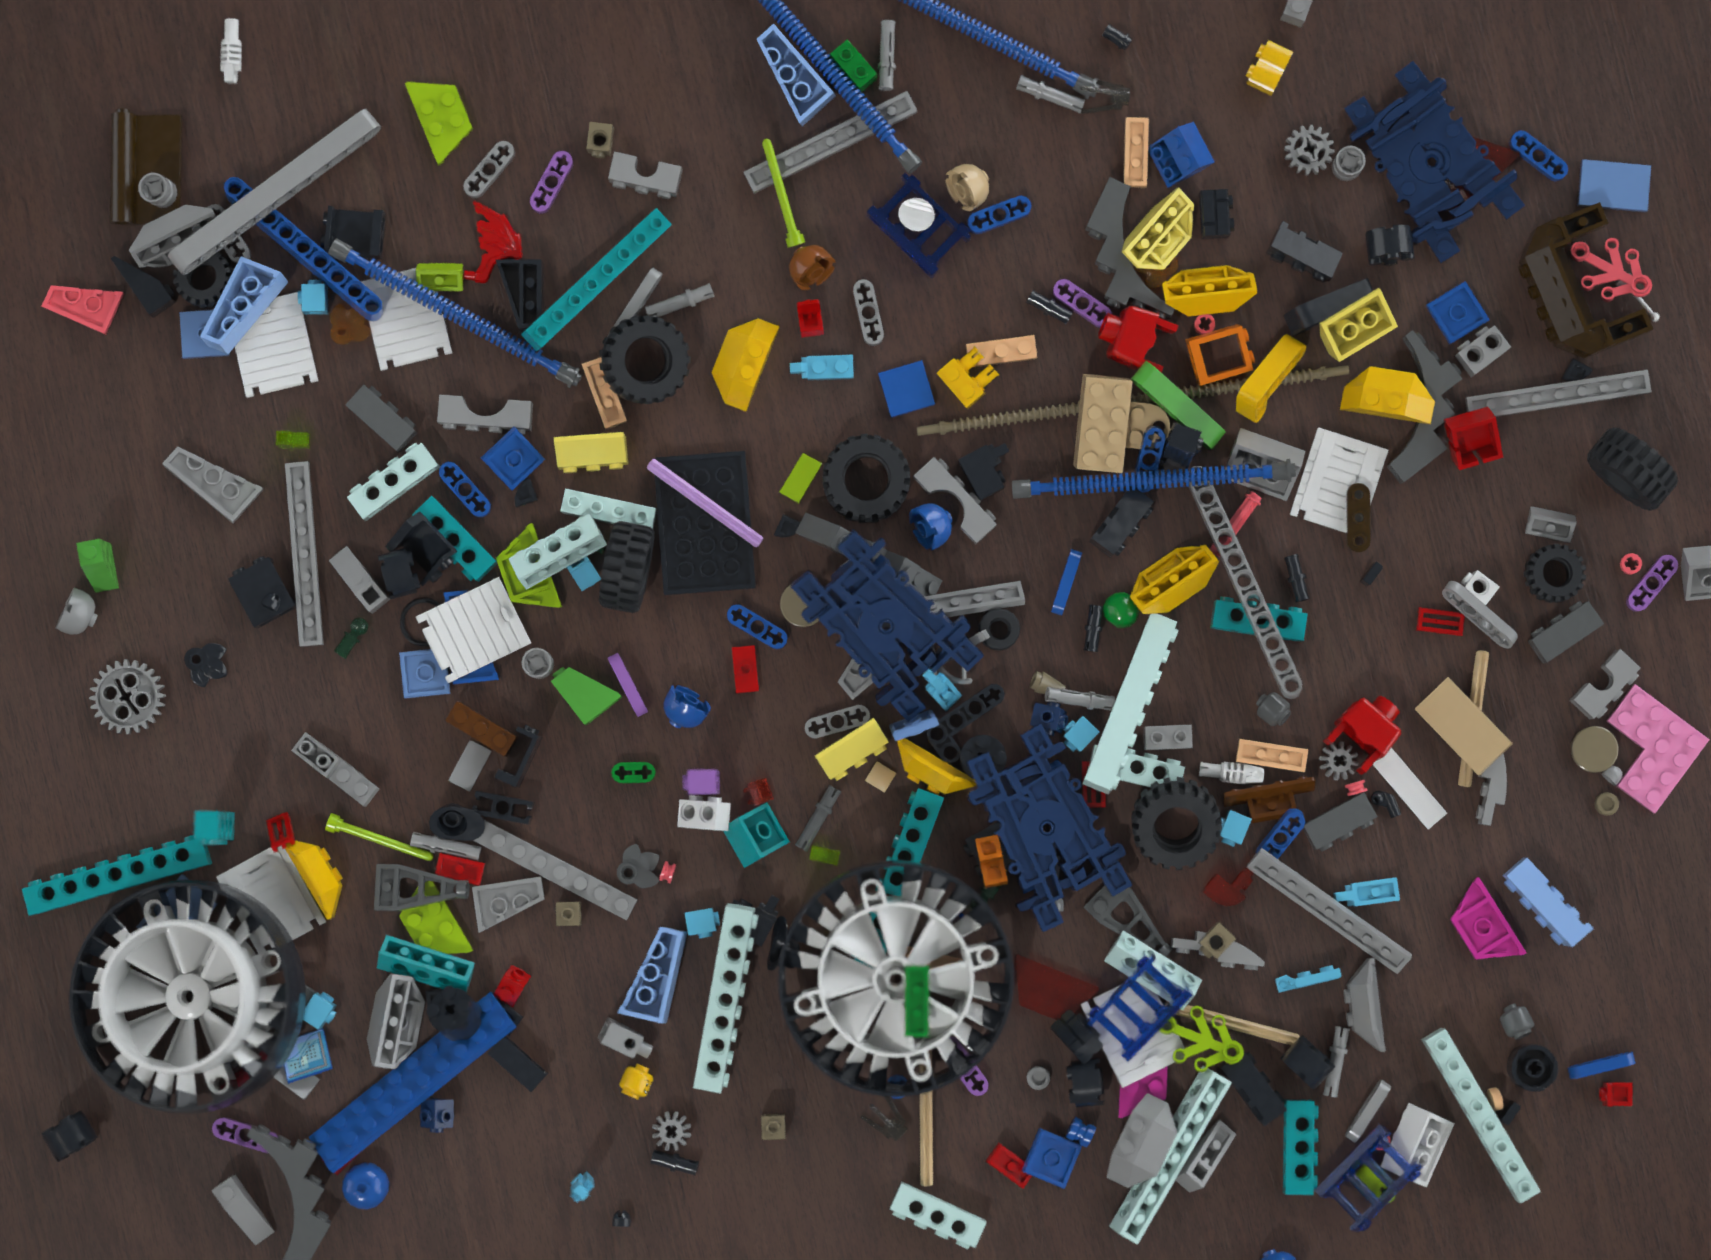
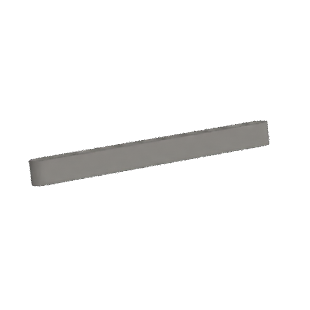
M367 109L359 111L169 252L168 258L182 275L190 273L374 137L380 131L381 126Z
M1201 466L1192 467L1195 472H1197V467H1200V471L1203 472V467ZM1204 481L1201 482V486H1198V483L1192 486V482H1189L1192 496L1277 685L1284 697L1294 699L1301 693V679L1214 486L1210 485V481H1207L1205 486ZM1208 494L1212 496L1213 500L1205 504L1200 498ZM1213 515H1219L1222 518V522L1213 524L1209 519ZM1229 536L1232 541L1228 545H1222L1219 542V538ZM1236 556L1240 558L1241 563L1238 566H1232L1228 562L1229 558ZM1241 577H1247L1251 583L1247 587H1242L1237 581ZM1250 598H1256L1259 600L1260 605L1256 608H1251L1248 606L1247 601ZM1259 619H1266L1269 622V626L1261 629L1257 626L1256 622ZM1268 640H1275L1279 646L1275 650H1270L1267 648L1266 642ZM1285 661L1288 664V668L1285 671H1279L1275 667L1276 662ZM1290 681L1297 684L1298 689L1295 692H1289L1285 689V684Z

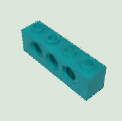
M433 496L428 498L412 514L413 516L420 511L431 523L434 519L441 518L443 526L438 531L447 540L451 535L456 534L459 536V543L454 546L458 552L453 556L452 560L454 565L459 562L464 568L461 572L470 581L475 579L479 582L498 564ZM467 551H474L475 560L471 563L464 561V554Z
M1220 597V600L1214 601L1210 629L1255 635L1241 603H1235L1234 598ZM1247 601L1249 607H1258L1256 606L1257 602ZM1266 603L1275 624L1278 616H1284L1288 621L1286 628H1279L1277 626L1282 639L1297 642L1304 641L1308 613H1302V608L1289 607L1288 610L1279 609L1280 605ZM1233 609H1238L1242 613V619L1238 622L1231 619L1230 613ZM1265 619L1263 625L1257 626L1265 629L1269 626V622Z
M195 811L194 839L201 840V844L227 845L228 840H234L235 812Z
M386 935L379 952L377 969L393 974L411 976L415 981L441 989L452 986L467 992L475 963Z
M1284 1099V1106L1287 1108V1111L1284 1112L1283 1193L1285 1195H1313V1189H1317L1318 1186L1317 1175H1314V1166L1318 1165V1153L1314 1152V1143L1318 1142V1129H1314V1119H1318V1105H1315L1313 1100ZM1300 1117H1304L1307 1120V1125L1302 1130H1298L1295 1126L1296 1120ZM1299 1141L1306 1142L1307 1148L1303 1153H1297L1295 1150V1145ZM1300 1164H1304L1306 1166V1173L1300 1177L1296 1176L1295 1168Z

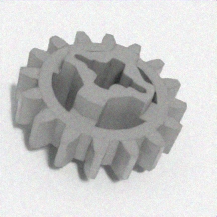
M1310 125L1308 130L1301 126L1300 133L1294 130L1292 132L1294 138H1287L1286 142L1290 145L1284 147V151L1289 152L1285 156V160H1292L1289 165L1290 168L1295 165L1298 167L1296 173L1305 170V175L1308 176L1310 170H1313V173L1316 175L1319 173V167L1322 170L1327 168L1324 162L1331 163L1332 158L1328 155L1334 154L1335 150L1329 147L1334 142L1332 140L1327 141L1329 133L1322 135L1321 127L1315 131L1313 125ZM1311 136L1317 138V139L1320 140V141H1316V140L1312 139ZM1300 139L1301 146L1294 150L1296 141ZM1307 146L1309 149H1314L1311 155L1309 152L1304 151ZM1324 151L1322 160L1318 162V153ZM1299 159L1306 161L1307 164L1302 163Z

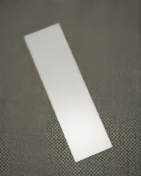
M1392 748L1385 757L1374 762L1373 766L1428 830L1447 814Z

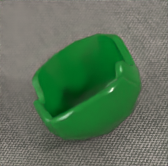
M1125 592L1113 593L1106 598L1103 605L1105 618L1116 628L1132 626L1140 614L1138 607L1131 600L1130 594Z

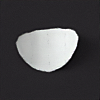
M911 198L902 203L898 216L906 228L913 231H922L932 225L935 213L929 202L921 198Z

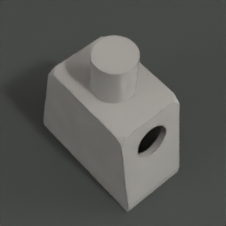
M607 1017L597 1037L600 1043L631 1058H634L636 1053L648 1058L653 1049L652 1045L643 1041L644 1037L641 1033L610 1017ZM627 1039H632L631 1044H624Z

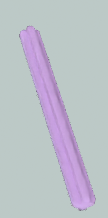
M652 459L649 462L647 469L754 547H758L761 544L763 537L656 459Z

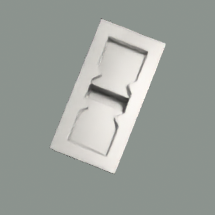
M689 795V800L679 799L677 827L728 831L730 803H722V798L708 797L707 801H703V796Z

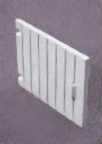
M416 268L400 272L402 277L404 275L408 277L407 280L411 278L413 282L416 281ZM375 278L361 281L381 299L383 305L382 317L377 321H369L381 371L388 369L387 361L393 360L394 366L398 367L438 357V348L443 347L445 355L452 353L443 314L440 316L438 311L436 313L433 312V308L429 310L427 308L428 304L426 307L422 306V303L418 304L417 300H412V296L410 299L407 298V293L404 296L401 292H396V288L395 290L391 289V285L389 287L385 286L386 282L384 284L380 283L381 279L379 281H376ZM372 304L369 305L366 309L370 312H374L379 307L377 305Z
M298 292L276 297L235 346L247 398L254 396L253 388L259 387L260 394L304 385L303 376L309 375L311 383L319 381L302 306L298 304Z
M1318 427L1290 515L1297 517L1299 509L1306 511L1304 520L1346 533L1347 489L1355 483L1366 485L1370 491L1371 505L1388 450ZM1357 490L1354 494L1357 499H1361L1363 496L1360 490ZM1360 513L1355 515L1357 522L1363 520V516Z
M499 577L416 616L418 623L427 620L429 627L424 628L422 631L441 670L450 667L452 671L451 674L445 676L448 683L531 644Z
M281 846L278 847V852L276 853L270 847L216 877L219 883L240 889L263 903L284 925L292 940L313 930V926L310 923L311 920L316 918L319 925L326 923L306 883L286 850L282 849ZM242 906L237 913L241 923L250 913ZM262 925L249 936L258 954L266 951L264 946L270 944L271 948L275 947Z
M1133 979L1094 997L1093 1000L1096 1006L1090 1008L1087 1001L1080 1004L1089 1024L1101 1034L1098 1039L1103 1043L1102 1049L1122 1088L1174 1063L1173 1052L1176 1049H1185L1178 1035L1173 1033L1164 1035L1159 1032L1157 1028L1158 1020L1168 1014L1159 996L1141 984L1137 986ZM1164 1022L1162 1027L1168 1030L1171 1028V1024ZM1177 1052L1175 1057L1181 1060L1184 1058V1054Z

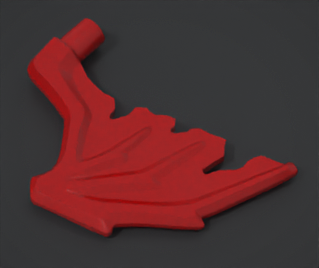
M473 201L475 212L484 215L489 223L483 220L476 222L477 231L482 235V237H478L480 248L487 251L488 254L482 255L480 267L476 272L465 270L463 279L473 280L475 283H487L494 265L497 264L496 260L507 258L520 260L523 257L520 233L516 234L504 213L500 215L492 209Z

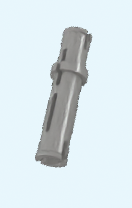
M893 20L881 21L878 89L884 91L893 90V70L896 69V64L894 63L896 22Z
M1022 75L1016 88L1017 90L1019 89L1034 95L1038 100L1042 98L1078 113L1081 112L1085 99L1047 86L1043 81L1039 83Z
M710 283L693 290L689 288L685 290V293L648 307L646 306L645 309L648 316L660 317L690 305L694 307L696 306L695 303L715 297Z
M1047 687L1045 691L1046 702L1078 705L1089 710L1096 708L1111 711L1115 703L1114 696L1100 695L1094 691L1087 693Z
M413 832L410 846L428 849L432 853L437 851L476 861L479 860L481 846Z
M1335 1026L1333 1045L1329 1048V1051H1331L1330 1061L1336 1067L1326 1077L1323 1095L1329 1096L1332 1087L1331 1097L1336 1098L1338 1097L1344 1056L1348 1052L1346 1045L1350 1028L1344 1027L1341 1037V1026Z

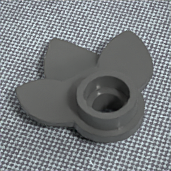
M637 844L629 846L623 853V863L617 869L618 879L624 884L635 883L640 888H649L656 885L659 879L652 871L658 864L659 855L652 852L641 853ZM625 869H632L633 875L626 877L624 874Z

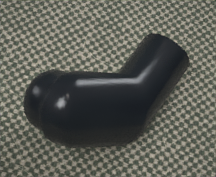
M1381 790L1375 791L1372 794L1371 802L1374 805L1386 807L1390 818L1401 815L1394 795Z

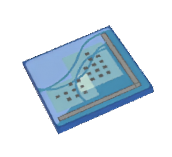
M323 1028L298 1036L290 1056L284 1063L288 1084L333 1069Z

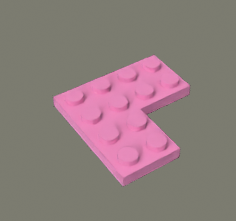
M1636 684L1632 685L1606 721L1643 748L1616 786L1653 814L1657 812L1710 740Z

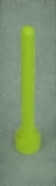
M764 139L762 145L788 230L787 238L785 239L787 247L805 243L804 236L796 228L771 140Z
M333 813L330 814L325 830L331 833L343 831L426 861H431L434 858L433 853L345 823L344 819Z

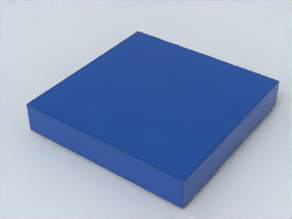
M1466 281L1426 305L1449 345L1490 320Z
M922 360L878 373L891 418L935 405Z
M515 427L508 431L481 457L511 490L515 489L545 460Z
M1039 1128L1022 1172L1065 1189L1082 1145Z

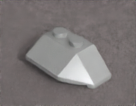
M184 205L145 224L130 247V254L140 268L146 266H169L173 264L168 258L169 252L217 216L211 208Z
M1366 958L1347 982V989L1343 990L1344 1001L1349 1003L1350 1011L1346 1013L1348 1027L1351 1026L1352 1031L1377 1051L1385 1052L1375 959Z
M390 973L376 992L367 1035L372 1066L396 1069L399 1063L417 1046L425 1001L415 984L414 978L411 976Z
M1147 1093L1135 1107L1112 1153L1107 1178L1130 1188L1158 1175L1177 1136L1175 1123L1167 1102Z

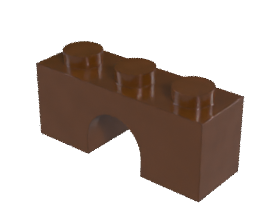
M459 701L455 703L445 720L504 757L509 755L519 738Z

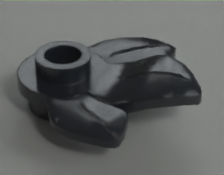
M208 643L201 649L197 647L189 649L185 653L184 662L190 669L192 681L198 686L205 687L209 678L220 679L226 677L227 669L220 658L227 649L215 643ZM194 655L200 656V662L197 664L192 662Z

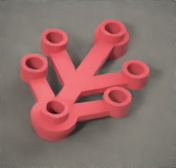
M1609 238L1605 242V250L1610 254L1612 264L1590 253L1589 246L1585 242L1580 241L1572 245L1571 257L1577 262L1586 261L1606 272L1596 276H1584L1581 280L1583 290L1590 291L1596 285L1617 280L1626 283L1615 288L1604 287L1601 291V298L1605 302H1611L1616 296L1629 293L1636 297H1644L1651 292L1652 282L1648 276L1642 275L1638 261L1639 252L1637 250L1629 249L1625 253V261L1631 266L1632 275H1630L1623 269L1617 239ZM1615 243L1616 247L1611 249L1608 247V244ZM1581 250L1584 252V255L1577 256L1576 252ZM1635 254L1636 258L1631 260L1628 258V255ZM1590 280L1592 285L1585 286L1584 281ZM1639 283L1644 285V288L1641 290L1636 288V285ZM1610 291L1612 296L1605 297L1604 293Z

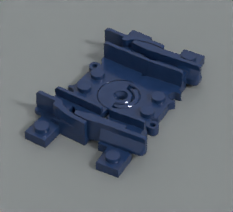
M1412 61L1395 74L1396 79L1408 93L1404 97L1397 99L1377 114L1374 113L1364 96L1345 107L1344 110L1357 129L1350 134L1352 143L1371 131L1374 133V136L1367 139L1366 143L1374 158L1380 159L1375 163L1376 172L1382 173L1386 169V177L1398 195L1397 203L1403 200L1409 202L1410 207L1404 211V214L1410 215L1417 225V228L1411 231L1413 242L1419 244L1426 239L1441 264L1460 252L1449 231L1471 219L1474 215L1472 209L1478 203L1483 208L1493 203L1505 220L1522 209L1525 204L1510 186L1517 179L1515 169L1495 183L1492 179L1501 172L1494 161L1491 162L1489 159H1484L1489 153L1488 147L1481 145L1477 150L1476 141L1462 124L1463 118L1460 117L1458 120L1450 118L1449 114L1455 107L1448 106L1446 99L1441 95L1447 88L1446 80L1438 77L1430 83L1416 63ZM1484 149L1486 152L1482 154L1480 150ZM1429 158L1436 159L1434 166L1428 165L1427 161ZM1378 165H1383V168L1379 169ZM1448 179L1455 187L1463 186L1472 196L1464 202L1460 191L1457 189L1451 192L1444 180ZM1460 204V206L1448 211L1454 219L1443 222L1438 212L1451 209Z
M853 529L837 545V548L849 561L831 575V582L823 587L808 570L791 584V588L808 606L801 613L806 622L812 623L818 618L827 628L828 637L833 633L840 635L839 640L835 641L836 646L843 647L857 664H861L858 667L861 677L866 678L871 673V680L879 689L888 681L890 682L889 685L875 695L876 702L880 706H885L891 701L893 706L909 722L926 708L925 704L913 692L919 686L917 676L923 674L928 669L934 674L950 657L968 672L984 655L964 635L970 629L966 617L961 615L955 622H952L942 608L938 612H931L930 608L935 604L932 599L927 600L911 584H906L909 581L906 571H899L896 576L895 569L891 566L890 561L882 554L873 562L871 561L886 545L885 540L880 537L870 546ZM888 622L890 623V628L885 630L882 628V624ZM901 641L907 646L909 656L913 659L909 664L904 660L905 652L899 644ZM935 642L940 645L936 652L931 649Z
M1038 724L1020 735L1031 755L997 773L988 752L966 762L977 786V789L969 792L967 799L973 805L983 802L985 811H988L990 815L988 822L997 820L1000 823L999 830L994 831L993 834L1000 837L1008 857L1015 861L1008 865V871L1011 874H1018L1020 872L1017 883L1020 885L1023 894L1034 890L1035 894L1015 903V907L1022 912L1031 908L1041 931L1045 932L1064 923L1055 903L1056 900L1064 897L1062 889L1071 887L1073 891H1078L1101 878L1108 892L1113 897L1132 886V883L1122 865L1118 862V859L1126 854L1124 847L1120 843L1110 846L1104 835L1105 828L1102 827L1099 830L1093 828V822L1099 817L1092 814L1082 795L1075 793L1074 790H1078L1081 787V781L1074 778L1069 781L1070 774L1065 765L1058 759L1050 764L1047 760L1066 749L1065 744L1058 742L1053 745L1042 724ZM1046 823L1051 826L1049 832H1044L1043 825ZM1054 849H1058L1061 856L1064 859L1058 864V859ZM1086 859H1089L1093 867L1087 874L1084 867L1077 869ZM1056 864L1065 875L1058 879L1054 868ZM1013 866H1016L1015 871L1012 870Z

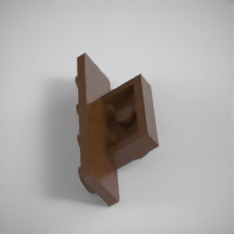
M1302 776L1296 780L1286 782L1280 780L1264 786L1254 785L1242 790L1231 789L1223 793L1224 807L1247 803L1249 815L1252 819L1251 823L1280 819L1287 810L1296 808L1293 795L1315 790V778Z

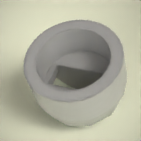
M1611 766L1602 772V776L1612 785L1616 786L1622 778V771L1616 766Z

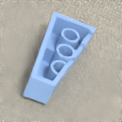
M774 24L757 38L799 124L803 126L836 95Z
M240 257L200 338L208 347L229 354L287 285V279L277 270Z
M1522 858L1502 875L1506 879L1504 882L1506 887L1512 893L1516 891L1520 895L1521 899L1519 901L1527 910L1532 909L1537 915L1534 917L1535 920L1543 928L1548 927L1552 932L1550 937L1558 945L1562 944L1563 946L1573 947L1594 929L1589 923L1583 924L1579 920L1580 913L1574 907H1571L1568 903L1565 905L1562 902L1564 901L1563 895L1555 887L1547 885L1549 883L1548 879L1528 858Z
M669 927L659 928L618 1013L658 1023H667L687 937L686 931Z

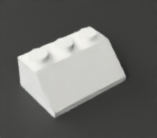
M1408 1103L1407 1108L1402 1114L1399 1126L1393 1134L1389 1149L1384 1155L1381 1167L1427 1187L1454 1123Z

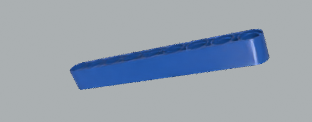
M237 177L229 178L224 183L226 198L232 205L253 190ZM234 187L241 189L237 194L229 192ZM275 209L256 223L260 229L365 319L377 321L382 317L383 305L381 299L278 210ZM271 216L275 218L272 223L264 222L266 217ZM285 231L292 233L289 238L281 237V234ZM301 246H307L310 248L305 253H301L298 251V249ZM320 260L327 263L321 268L315 266L316 262ZM336 275L344 277L341 282H334L332 280ZM352 290H359L361 292L358 297L349 295ZM372 304L379 307L374 312H370L366 308Z

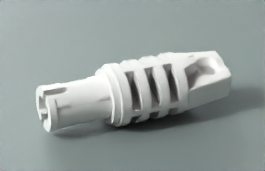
M225 19V39L221 42V71L224 72V81L228 84H237L238 71H241L242 43L238 40L239 20Z
M1225 761L1224 763L1221 762V764L1200 762L1199 776L1219 778L1220 781L1228 783L1262 784L1264 769L1248 764Z

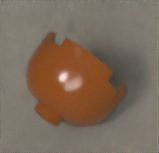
M808 245L799 247L794 252L789 264L790 276L798 288L809 290L811 289L809 285L816 282L818 286L829 278L835 269L832 264L836 263V261L821 246Z

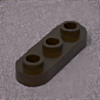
M1362 483L1352 484L1346 491L1347 545L1354 552L1367 550L1371 543L1370 491ZM1357 490H1360L1363 494L1361 499H1357L1354 495ZM1357 513H1360L1363 516V520L1361 522H1357L1355 520V515ZM1358 536L1363 538L1361 545L1355 543V539Z

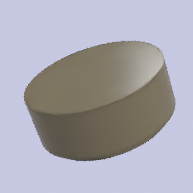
M1601 793L1596 797L1594 806L1599 814L1609 816L1618 810L1619 800L1612 793Z

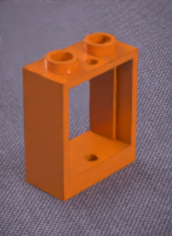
M1239 324L1185 339L1196 382L1200 386L1253 370L1252 364L1255 363L1252 350L1248 351L1246 344L1249 341L1246 328L1242 329V326ZM1236 334L1244 365L1207 375L1199 344Z

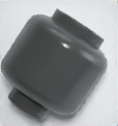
M1276 692L1268 695L1263 694L1256 703L1259 706L1257 709L1258 717L1270 726L1283 725L1291 715L1290 703Z
M1512 1004L1503 1009L1504 1014L1501 1015L1499 1020L1508 1037H1514L1515 1040H1519L1532 1033L1531 1029L1534 1027V1022L1525 1006L1517 1007L1516 1004Z

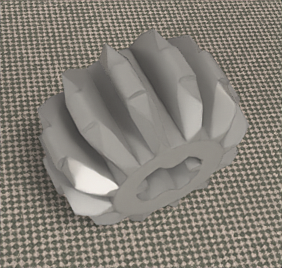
M1340 741L1337 749L1336 744L1333 742L1330 744L1331 751L1326 747L1322 749L1327 757L1319 756V760L1326 761V764L1321 765L1320 769L1328 767V771L1325 773L1326 777H1329L1334 772V780L1337 781L1340 774L1343 780L1348 779L1346 771L1350 774L1355 773L1354 769L1350 766L1359 765V762L1352 761V758L1357 757L1358 754H1349L1352 750L1351 745H1348L1344 750V742ZM1342 756L1344 760L1341 761L1344 764L1335 766L1334 762L1336 761L1334 757Z
M666 1111V1121L661 1116H658L657 1121L662 1125L653 1124L652 1126L653 1129L660 1130L654 1133L652 1137H661L657 1145L661 1146L665 1141V1150L667 1151L670 1149L671 1143H673L675 1151L678 1150V1141L685 1146L687 1142L682 1136L686 1138L691 1137V1133L684 1131L691 1128V1124H682L687 1118L685 1115L680 1120H677L678 1111L674 1112L673 1118ZM668 1125L670 1127L673 1125L677 1127L675 1131L676 1136L673 1137L672 1134L670 1137L666 1134Z

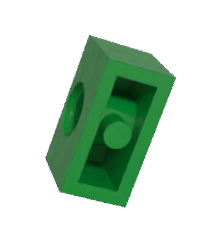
M848 39L830 53L831 58L835 61L834 63L838 64V67L854 82L857 89L861 90V93L877 80V73Z

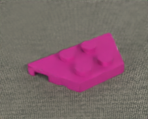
M1476 877L1450 918L1474 959L1525 955L1526 951L1481 879Z
M1168 1066L1124 1088L1119 1085L1118 1118L1130 1115L1147 1093L1161 1100L1166 1099Z

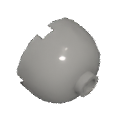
M74 587L55 628L63 633L75 635L84 632L88 626L93 627L98 616L94 613L95 603L93 598L83 590Z

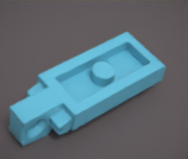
M853 355L802 357L801 362L790 363V374H802V379L808 380L854 379Z
M928 669L923 674V677L929 682L925 686L926 690L945 711L962 696L943 673L939 672L937 675H934Z
M1397 877L1351 883L1350 885H1345L1344 892L1333 893L1336 901H1347V906L1353 907L1400 900Z
M1333 965L1319 968L1320 973L1312 975L1310 971L1298 973V978L1296 979L1287 975L1275 979L1278 993L1339 979L1341 977L1340 968L1334 969Z
M587 1171L583 1175L579 1173L571 1181V1197L576 1202L580 1199L583 1201L594 1187L593 1177Z

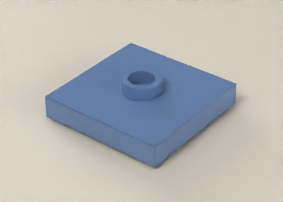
M213 310L180 312L183 359L230 356V354L208 347L200 338Z
M431 649L399 653L404 699L451 694L450 683L445 678V676L449 675L448 668L441 670Z
M930 709L919 713L909 722L903 719L889 724V728L894 740L897 741L908 736L918 735L927 729L938 726L939 723L935 714Z

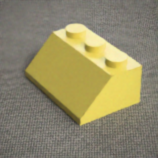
M1377 288L1321 322L1320 337L1329 355L1340 362L1397 328L1398 325L1381 289Z
M623 432L554 437L557 466L564 473H575L577 468H586V471H599L602 466H609L610 470L623 469V465H628L627 442Z
M873 718L815 755L829 779L835 778L838 781L848 775L846 770L853 765L857 769L868 762L866 757L874 753L877 756L887 750L885 745L889 742Z

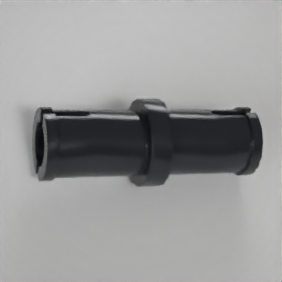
M1032 290L1026 301L1027 304L1043 311L1044 315L1048 316L1049 314L1064 324L1068 323L1073 311L1055 303V299L1051 298L1050 300L1035 292V290Z
M1298 554L1284 558L1289 578H1287L1288 583L1292 585L1296 603L1310 599L1304 580L1306 575L1302 572Z
M1089 605L1087 625L1084 626L1086 636L1083 650L1098 652L1099 635L1103 629L1101 627V619L1104 606Z
M654 1149L650 1164L670 1168L672 1172L677 1170L696 1176L699 1161L680 1157V1154L677 1153L672 1155Z

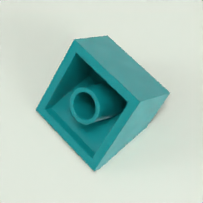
M768 802L729 823L728 831H723L744 868L790 842Z

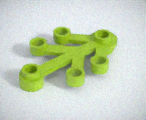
M1200 1006L1191 1008L1190 1017L1196 1022L1201 1034L1177 1025L1175 1019L1170 1015H1164L1158 1020L1157 1028L1160 1033L1164 1035L1173 1033L1197 1043L1185 1049H1176L1173 1052V1060L1178 1064L1185 1062L1186 1058L1208 1049L1219 1053L1206 1059L1201 1057L1195 1061L1194 1068L1200 1073L1205 1072L1208 1067L1222 1061L1236 1064L1243 1057V1047L1239 1042L1231 1039L1225 1026L1226 1020L1222 1015H1215L1212 1018L1211 1024L1214 1029L1218 1030L1223 1043L1213 1039L1204 1018V1010ZM1197 1009L1201 1012V1016L1195 1017L1192 1012ZM1220 1018L1223 1024L1216 1026L1214 1020ZM1164 1022H1169L1171 1024V1028L1165 1030L1162 1027V1024ZM1229 1049H1234L1236 1051V1055L1231 1057L1228 1055L1227 1051ZM1177 1052L1184 1054L1182 1060L1176 1059L1175 1054ZM1199 1061L1205 1062L1206 1067L1204 1069L1198 1068L1197 1063Z

